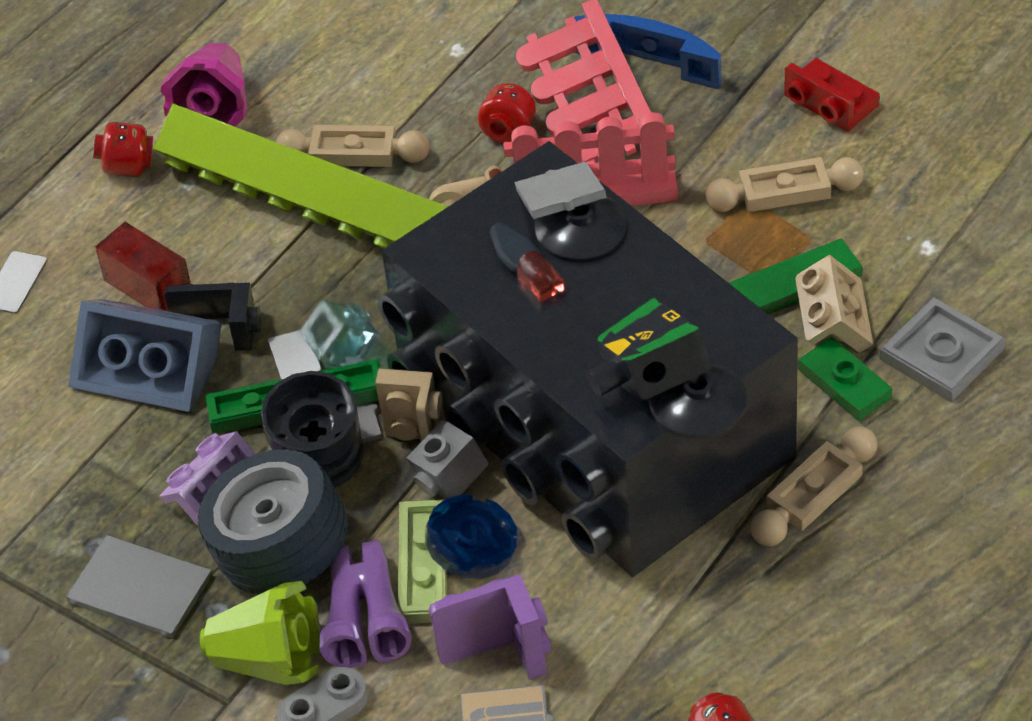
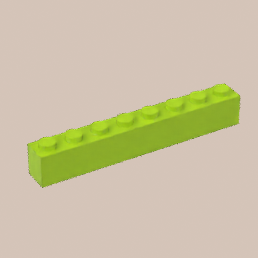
M172 104L153 148L167 157L165 164L185 173L188 172L189 167L200 170L198 177L219 186L222 185L223 180L234 183V191L252 199H256L258 193L269 197L268 204L286 212H291L293 206L304 210L302 217L323 226L326 225L328 220L339 223L338 231L361 240L363 233L375 237L373 244L383 249L448 207L176 104Z

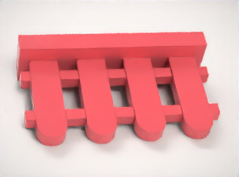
M589 0L582 3L586 18L576 22L574 16L564 20L566 27L539 39L536 33L526 37L528 43L517 50L516 60L519 67L524 71L530 72L540 68L543 76L533 81L531 93L537 103L548 104L555 101L559 108L549 113L546 118V125L552 136H554V128L561 122H574L579 126L580 130L605 117L618 118L622 123L623 130L639 128L640 118L647 113H651L598 0ZM597 43L600 51L591 54L588 46ZM577 51L579 52L582 59L555 71L552 70L550 63ZM612 75L616 83L607 87L604 79ZM594 84L597 92L568 104L565 98L566 95ZM628 108L631 117L622 120L619 112ZM637 144L624 145L627 156L637 152L635 147ZM598 148L581 149L582 162L586 161L587 164H595L599 161Z
M651 112L643 115L639 120V128L626 130L622 129V123L618 118L605 117L597 123V133L580 134L579 126L576 123L564 121L554 128V137L537 139V132L533 127L520 126L513 130L511 142H503L505 157H513L514 163L548 141L577 163H582L581 149L598 148L599 163L588 164L599 181L631 206L678 201L674 155L667 156L666 146L667 140H675L673 125H665L664 117L659 113ZM640 143L641 159L625 160L624 145Z

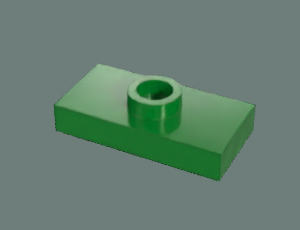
M832 337L798 359V370L858 421L892 398L893 388Z

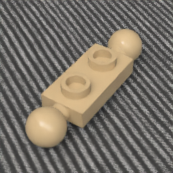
M313 125L311 137H306L301 131L291 128L282 131L276 139L277 143L339 166L392 167L393 155H400L403 160L410 163H418L427 157L430 150V143L425 134L417 130H410L403 133L400 138H396L395 126Z
M822 157L740 170L739 184H735L727 178H719L712 181L706 190V200L711 208L719 212L733 209L738 201L741 200L745 201L748 212L831 198V185L842 191L856 189L863 181L864 171L861 164L850 157L837 160L830 169H825Z
M857 426L845 432L841 440V449L828 441L820 446L767 495V508L769 509L758 512L750 524V531L754 540L760 545L771 547L778 545L784 540L788 531L787 523L792 524L800 531L807 528L862 476L863 464L861 463L869 461L877 451L878 442L875 434L866 427Z

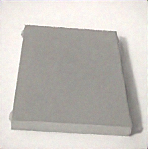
M106 535L66 596L68 603L174 639L211 579L212 572L205 567Z

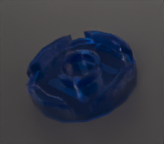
M466 494L446 498L433 508L425 527V546L432 559L444 570L462 578L482 579L497 575L510 564L517 547V526L511 515L497 502L487 498L485 502L473 499L474 495Z

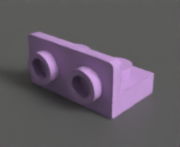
M237 431L221 436L214 433L202 441L195 450L198 456L189 465L186 463L177 468L167 478L166 482L169 486L159 496L165 503L176 501L197 526L200 504L213 482L223 472L230 469L231 466L255 454Z

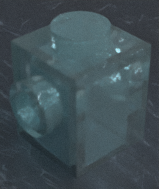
M324 299L321 300L299 332L317 358L333 367L362 362L380 336L369 321V313L355 303L345 305Z

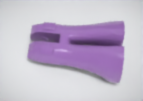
M379 540L362 543L363 557L361 563L354 564L349 545L343 546L340 549L339 555L331 562V606L327 624L320 633L319 648L322 656L336 667L352 668L366 664V648L360 609V600L366 598L368 639L374 658L380 663L394 661L406 654L411 646V631L408 622L397 605L391 585L386 554Z

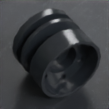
M318 371L295 373L276 383L265 396L261 410L269 451L289 449L309 455L326 472L335 488L350 480L359 469L364 454L354 393L343 380L330 373Z

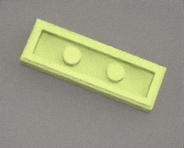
M445 499L399 502L398 607L408 624L431 623L430 605L447 596V569L433 557L427 545V529L433 518L446 509Z

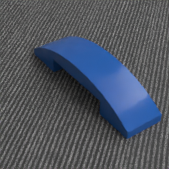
M605 14L624 54L679 67L681 69V80L719 90L722 84L721 54L704 40L683 29L656 20L629 15ZM585 15L575 16L574 18L577 22L586 17ZM597 43L588 46L591 54L600 51Z

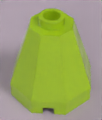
M302 581L283 583L207 619L205 628L200 632L201 651L204 656L208 657L213 666L283 685L303 683L316 676L319 664L310 665L312 654H320L321 628L317 603L312 596L303 597L300 592L307 589Z

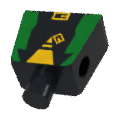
M653 298L599 335L597 345L603 362L586 371V378L592 390L599 397L621 386L638 400H647L713 369L699 328Z

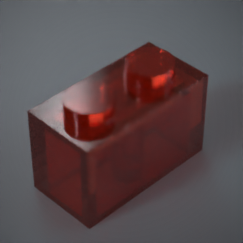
M126 221L95 246L104 281L144 307L168 311L164 297L165 286L191 284L185 258Z

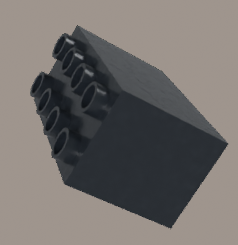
M548 141L381 250L388 290L378 297V307L383 319L395 334L397 350L387 357V363L391 370L433 373L435 391L442 392V407L444 408L445 421L472 436L479 448L486 445L502 460L503 473L515 493L530 505H535L542 499H546L562 514V524L566 534L584 556L591 560H597L606 553L633 578L796 457L798 338L601 181L599 182L605 189L606 196L617 202L626 215L627 232L621 245L611 254L589 262H568L548 254L537 241L535 234L536 219L532 218L516 191L514 183L545 174L548 170L555 171L578 164L557 146ZM498 222H502L528 237L541 252L540 263L523 273L510 271L497 256L490 236L491 227ZM657 299L699 328L711 362L726 366L742 380L747 392V407L742 419L735 427L722 435L708 439H687L671 434L656 422L650 410L649 399L638 400L621 386L599 397L592 390L586 378V371L603 362L597 345L599 335L649 300Z

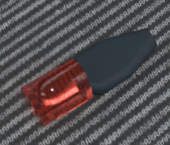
M498 222L491 227L490 236L497 256L510 271L518 273V278L540 303L564 291L563 278L546 261L539 249L528 237L502 222Z

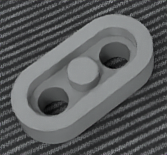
M334 668L286 697L278 707L277 719L278 721H346L358 714L367 703L368 694L364 677L353 668ZM340 686H348L347 688H345V689H343V690H337V689H336L337 687H340ZM300 710H307V713L303 715H295Z

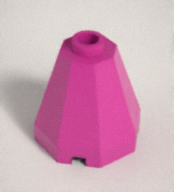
M209 43L188 56L164 78L161 85L162 96H165L163 108L166 117L172 104L234 127L246 115L247 103L240 56L226 43Z

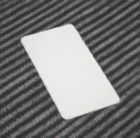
M17 251L11 252L0 271V310L18 311L46 262V257Z
M306 329L268 339L282 380L295 373L321 370Z

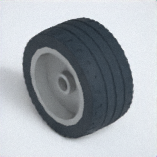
M277 449L267 452L263 451L239 461L213 482L211 488L207 490V494L204 495L198 511V526L203 542L221 572L240 590L242 589L245 592L257 595L283 583L302 581L304 584H307L310 580L315 579L339 555L348 533V518L344 505L330 478L317 461L309 455L300 451L297 452L296 450Z

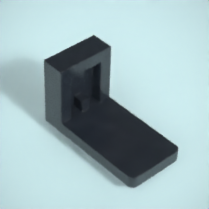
M250 282L165 286L164 297L168 312L203 319L229 318V327L235 351L252 350L254 332L261 331L260 307L254 304Z

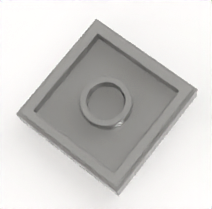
M933 297L880 348L879 359L952 402L1005 349L1006 339Z

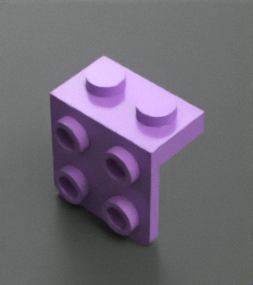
M521 574L506 579H496L485 586L461 594L447 595L430 605L429 613L437 654L442 664H448L514 642L528 679L547 674L544 654L551 652V646L543 627L548 624L546 614L539 597L530 598Z

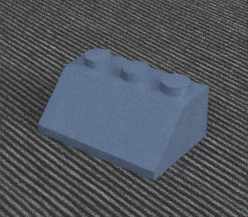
M107 299L81 301L68 387L191 412L215 367L222 322Z

